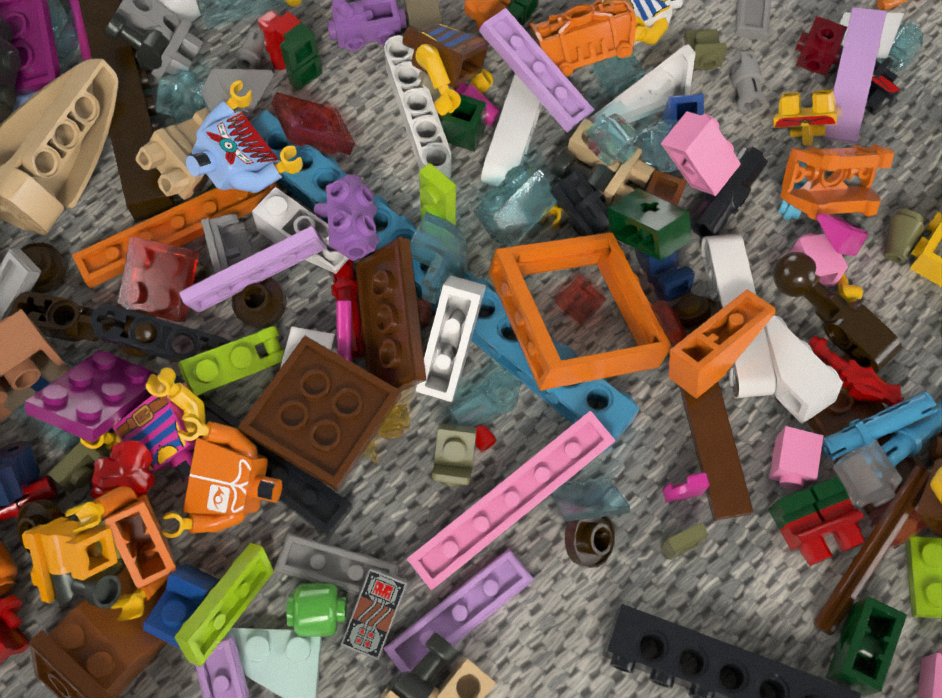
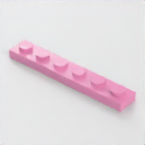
M589 411L408 557L407 560L432 591L611 446L615 439L595 415Z

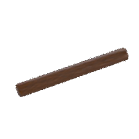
M920 465L913 468L815 618L814 625L819 630L828 635L834 634L921 500L931 473L930 470Z

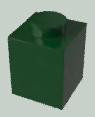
M459 94L461 98L460 105L452 113L448 112L443 116L442 128L449 144L475 152L487 126L486 102Z

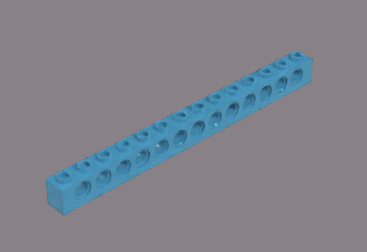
M267 110L263 111L251 124L279 161H281L280 153L282 149H277L295 146L297 155L288 161H294L301 157L303 162L302 168L309 167L296 174H289L285 171L282 173V178L277 180V182L314 212V206L317 203H327V192L323 189L347 174L340 169L338 163L331 156H323L318 152L314 144L307 137H300L293 132L286 120L282 117L276 118ZM373 196V204L377 207L376 215L373 218L375 226L385 227L382 231H376L379 236V242L375 251L398 237L410 239L416 296L436 312L443 284L450 275L486 285L480 310H487L492 315L486 318L478 316L471 341L572 424L591 411L616 442L638 414L640 408L636 406L635 400L623 390L617 391L607 383L606 378L540 391L518 340H508L503 336L506 332L514 331L499 296L495 293L492 285L485 279H477L468 272L467 266L459 258H451L443 252L441 246L431 236L425 237L418 232L409 218L404 215L398 216L393 212L389 204L381 196ZM321 217L328 223V217ZM426 268H435L438 270L437 272L432 274L423 272V270ZM552 339L561 360L578 357L572 348L565 344L560 345ZM597 399L604 404L605 408L595 410L588 405L587 401Z

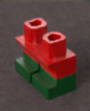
M270 10L258 19L259 28L263 31L265 37L264 46L270 55L273 68L276 70L286 69L289 83L297 91L323 73L314 32L288 11L283 16H280L274 10Z
M843 474L816 484L810 489L806 488L781 498L768 509L790 550L798 548L809 566L818 564L833 556L824 540L826 536L831 534L834 536L842 553L865 543L862 531L857 523L864 518V515L860 510L854 508L846 492L850 487Z

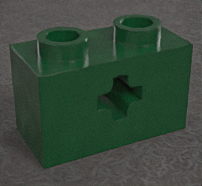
M636 189L607 207L610 233L613 232L617 240L655 259L662 261L691 242L689 211L643 190Z
M869 596L853 603L825 678L843 687L862 693L863 697L882 692L907 614Z

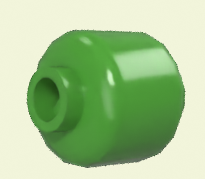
M302 583L296 588L295 593H289L287 625L288 627H294L296 634L300 637H331L337 631L338 622H346L347 599L346 597H339L338 589L333 583Z

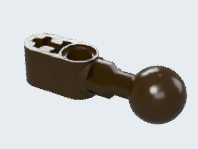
M791 252L781 257L773 271L776 287L783 294L790 297L804 296L815 307V314L825 323L824 330L827 337L841 351L849 354L852 360H855L862 367L872 366L877 374L901 351L902 344L899 338L866 306L856 301L848 303L839 293L830 292L819 282L820 277L815 275L816 263L813 258L803 252Z
M36 292L22 293L12 303V315L22 309L46 337L71 342L81 340L96 342L99 340L92 333L90 324L91 315L96 309L79 306L71 299ZM134 310L135 312L155 317L147 311ZM75 316L71 323L64 325L68 318ZM107 317L105 320L99 319L98 322L102 323L103 331L109 332L111 327H118L124 329L120 337L129 338V327L135 318L126 317V324L114 323L113 317ZM140 323L135 328V337L141 343H152L157 337V331L150 323ZM118 346L124 353L133 357L150 355L136 349Z

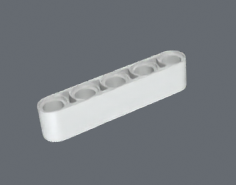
M393 36L384 45L386 71L419 169L421 170L428 163L441 164L434 167L450 179L451 151L429 89L424 85L423 88H418L421 79L418 80L417 77L421 70L414 67L411 63L414 50L403 45V36Z
M516 73L491 141L481 175V182L513 191L516 188L517 184L515 182H518L526 157L524 154H527L535 130L533 128L536 127L542 109V103Z
M741 234L704 236L701 243V253L703 258L706 257V259H703L709 289L713 288V290H710L711 298L718 303L719 310L747 289L756 295ZM764 328L727 371L730 386L735 387L731 388L733 397L736 399L773 395L775 392L776 377Z

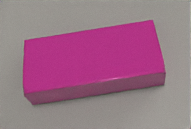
M819 213L817 216V220L838 254L856 256L869 235L868 231L841 217L826 213Z

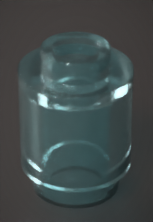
M900 24L888 57L894 60V64L890 68L892 72H899L901 69L906 68L923 45L924 35L916 25ZM878 58V62L882 63L886 58Z

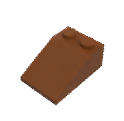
M126 568L116 576L121 582L120 595L133 594L132 589L135 586ZM168 579L148 601H144V613L139 618L118 621L117 619L122 613V608L111 609L110 607L101 609L90 605L85 599L48 636L113 698H118L167 645V642L143 631L145 620L165 592Z

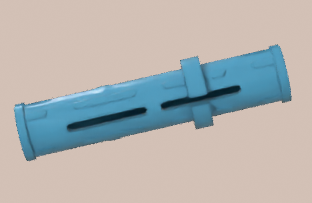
M923 391L861 421L860 419H855L849 422V426L843 430L823 437L822 449L831 461L860 447L866 449L872 446L873 441L906 427L917 420L937 413V408L934 407L936 403L927 391Z
M942 400L934 406L937 408V413L917 420L908 427H903L893 432L891 440L873 451L872 457L876 465L885 458L889 459L880 469L891 471L906 457H914L922 449V445L942 430Z

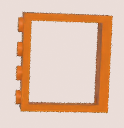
M613 232L495 250L488 274L540 391L660 367L672 345L667 338L668 334L665 333L655 315L652 303L648 301L640 286L638 276L633 273L625 257V252L621 250ZM597 264L638 346L561 360L523 275Z

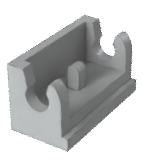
M230 214L210 220L208 218L201 220L215 274L253 255L244 223H238L237 215Z

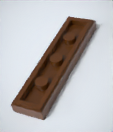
M719 382L715 383L697 399L679 386L700 471L706 473L710 485L706 490L713 521L751 515L754 511Z

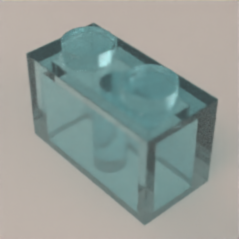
M518 165L507 172L505 179L495 189L490 190L483 196L482 202L473 212L493 241L513 247L557 201L549 191L552 187L540 168Z

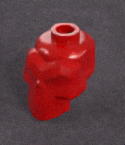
M139 441L120 442L112 446L109 457H101L93 463L95 471L92 478L93 488L90 497L95 500L121 486L131 488L138 497L144 494L147 495L149 489L155 485L154 475L148 471L153 459L147 447Z

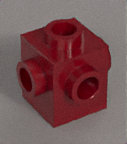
M816 16L809 33L802 32L796 45L795 51L800 52L796 66L826 76L832 64L838 66L843 51L841 43L847 26Z

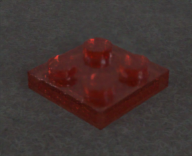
M279 92L275 93L271 104L287 140L298 146H305L307 144L319 147L330 154H336L337 152L347 155L351 154L355 142L337 108Z
M130 236L117 306L132 311H147L155 317L175 322H186L188 306L183 303L179 292L193 285L199 251Z

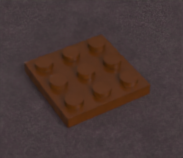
M304 335L240 423L238 429L250 439L338 492L402 395L399 389Z

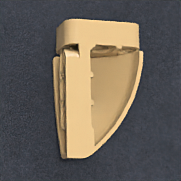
M104 59L85 60L63 73L29 98L0 124V220L28 232L47 235L64 209H71L77 204L99 160L115 109L118 78L114 70Z

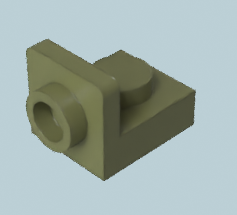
M717 29L685 31L684 43L685 45L689 44L695 51L693 69L712 70L722 66L727 52L726 43H720Z
M439 423L431 478L433 481H439L441 484L449 487L470 484L477 428Z
M80 441L48 474L68 492L72 493L76 488L85 486L91 480L94 474L93 470L95 469L93 463L101 457H109L110 452L103 446L96 449L85 447Z

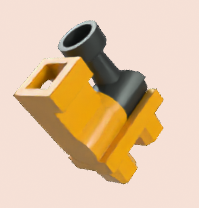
M60 517L45 525H38L23 532L24 547L30 550L33 562V569L30 572L33 585L39 588L41 601L50 603L57 598L59 604H64L83 595L90 605L101 609L110 608L118 601L121 594L120 580L114 575L98 573L118 562L111 527L97 525L82 532L74 533L73 530L79 528L80 522L69 521V518ZM100 541L102 553L96 548L94 542Z

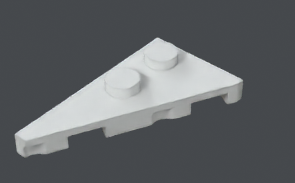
M689 44L683 46L588 120L608 131L609 129H615L665 110L668 97L689 95L695 51Z

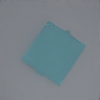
M609 477L583 481L575 480V482L564 483L550 494L566 521L588 518L601 519L603 516L630 513V505Z

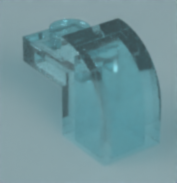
M426 212L410 241L412 259L430 266L421 282L422 299L436 305L441 295L443 284L450 275L465 279L468 247L466 239L458 227L447 220Z

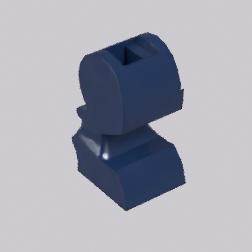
M635 249L636 258L642 270L647 273L648 282L652 283L655 287L654 293L661 304L691 293L695 272L688 266L677 269V251L660 261Z
M18 441L0 448V506L11 505L15 500L23 497V489L29 487L28 482L36 478L40 473L31 443L28 441Z

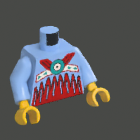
M238 80L230 87L231 98L226 103L222 100L206 116L197 130V141L192 149V155L186 158V166L189 173L194 177L207 174L216 188L220 190L237 189L257 193L281 179L283 172L296 174L301 171L303 162L301 157L294 161H288L297 155L295 146L283 148L280 153L281 161H279L243 112H234L236 107L245 108L252 102L251 90L245 96L239 97L236 95L243 88V81Z

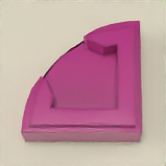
M701 472L686 476L687 482L674 485L670 483L666 485L662 490L665 503L702 496L710 486L706 473Z

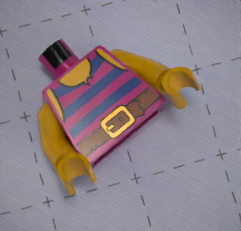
M163 368L158 377L155 374H151L146 383V389L152 396L113 426L115 432L111 434L107 431L93 443L83 438H80L85 447L91 449L99 448L105 443L106 449L109 450L120 442L139 441L147 447L153 459L148 471L155 473L173 466L181 480L185 482L189 480L193 459L192 452L195 448L196 439L186 441L178 435V430L192 432L196 429L197 425L194 422L182 419V416L187 413L197 415L201 423L206 424L205 406L203 401L189 390L186 383H174L176 373L173 369Z

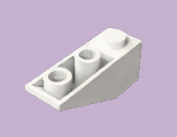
M275 187L252 211L257 231L275 244L313 226L322 236L327 248L305 259L306 261L336 274L349 260V258L329 246L328 224Z
M774 315L765 325L764 329L776 377L775 396L803 424L837 400L843 381L835 369L825 365L813 353L812 348L807 342L799 340L788 329L781 317Z

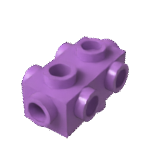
M333 0V6H331L333 20H327L330 40L337 39L339 48L346 47L350 51L360 50L365 44L373 42L385 45L389 38L402 36L401 28L407 27L404 9L397 7L396 0H363L351 3L345 0Z
M349 174L327 185V203H317L314 206V214L318 218L328 217L329 246L352 261L375 251L379 242V236L376 233V226L373 220L377 207L373 204L374 198L371 190L365 184H362V179L359 176Z

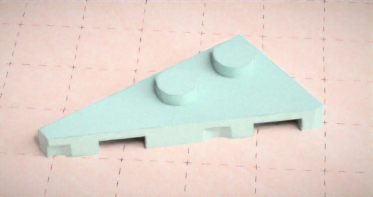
M231 628L223 638L235 637L243 672L246 677L282 698H317L322 637H300L296 634L295 630Z

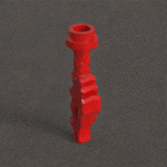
M814 335L808 343L813 353L825 365L831 366L838 372L840 379L843 381V388H847L849 395L853 396L857 401L876 404L884 403L889 407L904 401V397H901L900 383L894 385L884 382L875 373L872 366L862 367L855 360L846 361L828 349L829 346L826 345L828 340L823 337L820 339Z

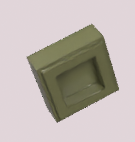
M702 522L668 538L661 546V549L666 558L672 560L700 546L706 540L708 532Z

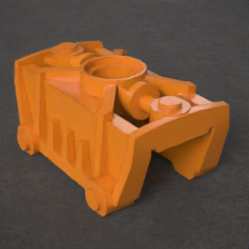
M596 0L590 5H578L570 8L566 13L552 14L548 16L549 20L537 24H529L531 34L539 47L565 76L572 75L574 69L614 56L622 59L630 56L633 50L632 47H634L637 22L635 11L627 0H608L605 2Z
M853 145L852 148L819 149L813 146L805 150L792 148L783 178L781 198L790 205L805 212L813 220H817L819 213L840 214L860 212L868 217L877 215L881 198L870 186H872L877 167L891 168L895 152L890 148L879 145H872V147ZM798 161L806 163L805 168L799 165ZM825 170L834 171L830 177L824 179ZM854 175L861 179L860 186H847L843 182L845 179H851ZM804 177L808 180L800 189H793L794 183L802 181Z

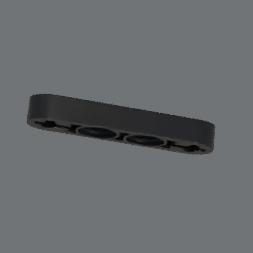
M114 305L100 306L91 315V330L96 338L177 363L197 355L200 349V341L207 342L204 348L207 351L231 342L220 336ZM108 315L114 316V323L126 324V317L135 318L129 327V338L120 337L124 329L118 327H111L109 332L103 331L102 323L98 322V320H105ZM146 322L155 327L157 337L152 343L145 344L136 339L134 333L138 324ZM178 336L189 337L194 345L193 350L188 354L177 353L172 347L173 339Z

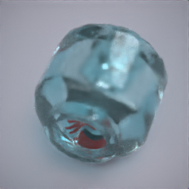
M604 113L586 132V135L589 137L587 147L607 166H612L618 161L624 165L638 151V148L634 145L638 139L637 130L617 113L609 116Z

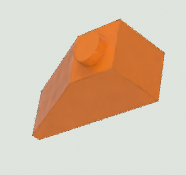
M748 289L670 349L669 379L697 399L727 373L774 316L776 308Z

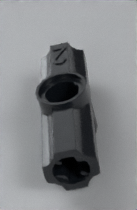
M743 147L736 157L741 165L716 196L706 193L705 200L691 217L690 227L695 234L702 238L704 236L718 235L729 217L739 211L738 207L744 204L752 190L751 187L768 163L763 156V152L754 147Z

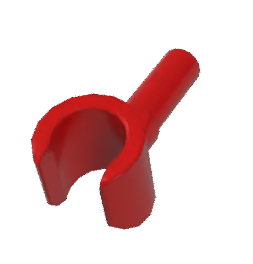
M479 425L475 427L477 428L475 446L482 453L495 445L496 439L486 426Z

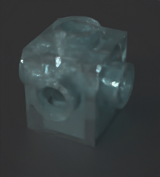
M176 70V74L159 78L156 112L170 115L172 119L183 122L193 118L195 112L208 108L200 92L206 81L196 78V73L187 70Z
M660 120L656 126L643 128L642 160L656 166L657 171L673 172L678 169L661 145V142L678 123L677 120Z

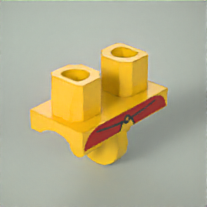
M832 89L814 91L812 94L813 107L801 108L800 92L783 93L780 96L779 111L773 118L774 128L791 127V137H802L804 146H812L814 136L826 135V126L815 125L837 124L838 117H841V106H836Z

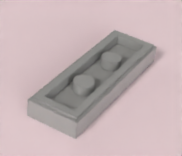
M287 533L274 570L277 573L310 583H333L338 591L359 597L371 567L397 577L400 565Z

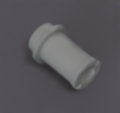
M251 28L247 33L243 47L237 50L235 55L236 63L241 69L255 70L260 66L262 62L260 55L265 42L262 30L259 31L257 39H255L257 28Z

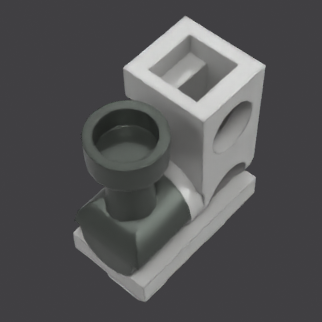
M123 0L103 32V35L113 41L120 37L137 50L136 56L140 65L153 69L151 74L159 79L166 71L182 80L192 64L191 60L194 59L203 44V41L188 32L192 25L190 21L185 18L181 21L174 12L156 0Z

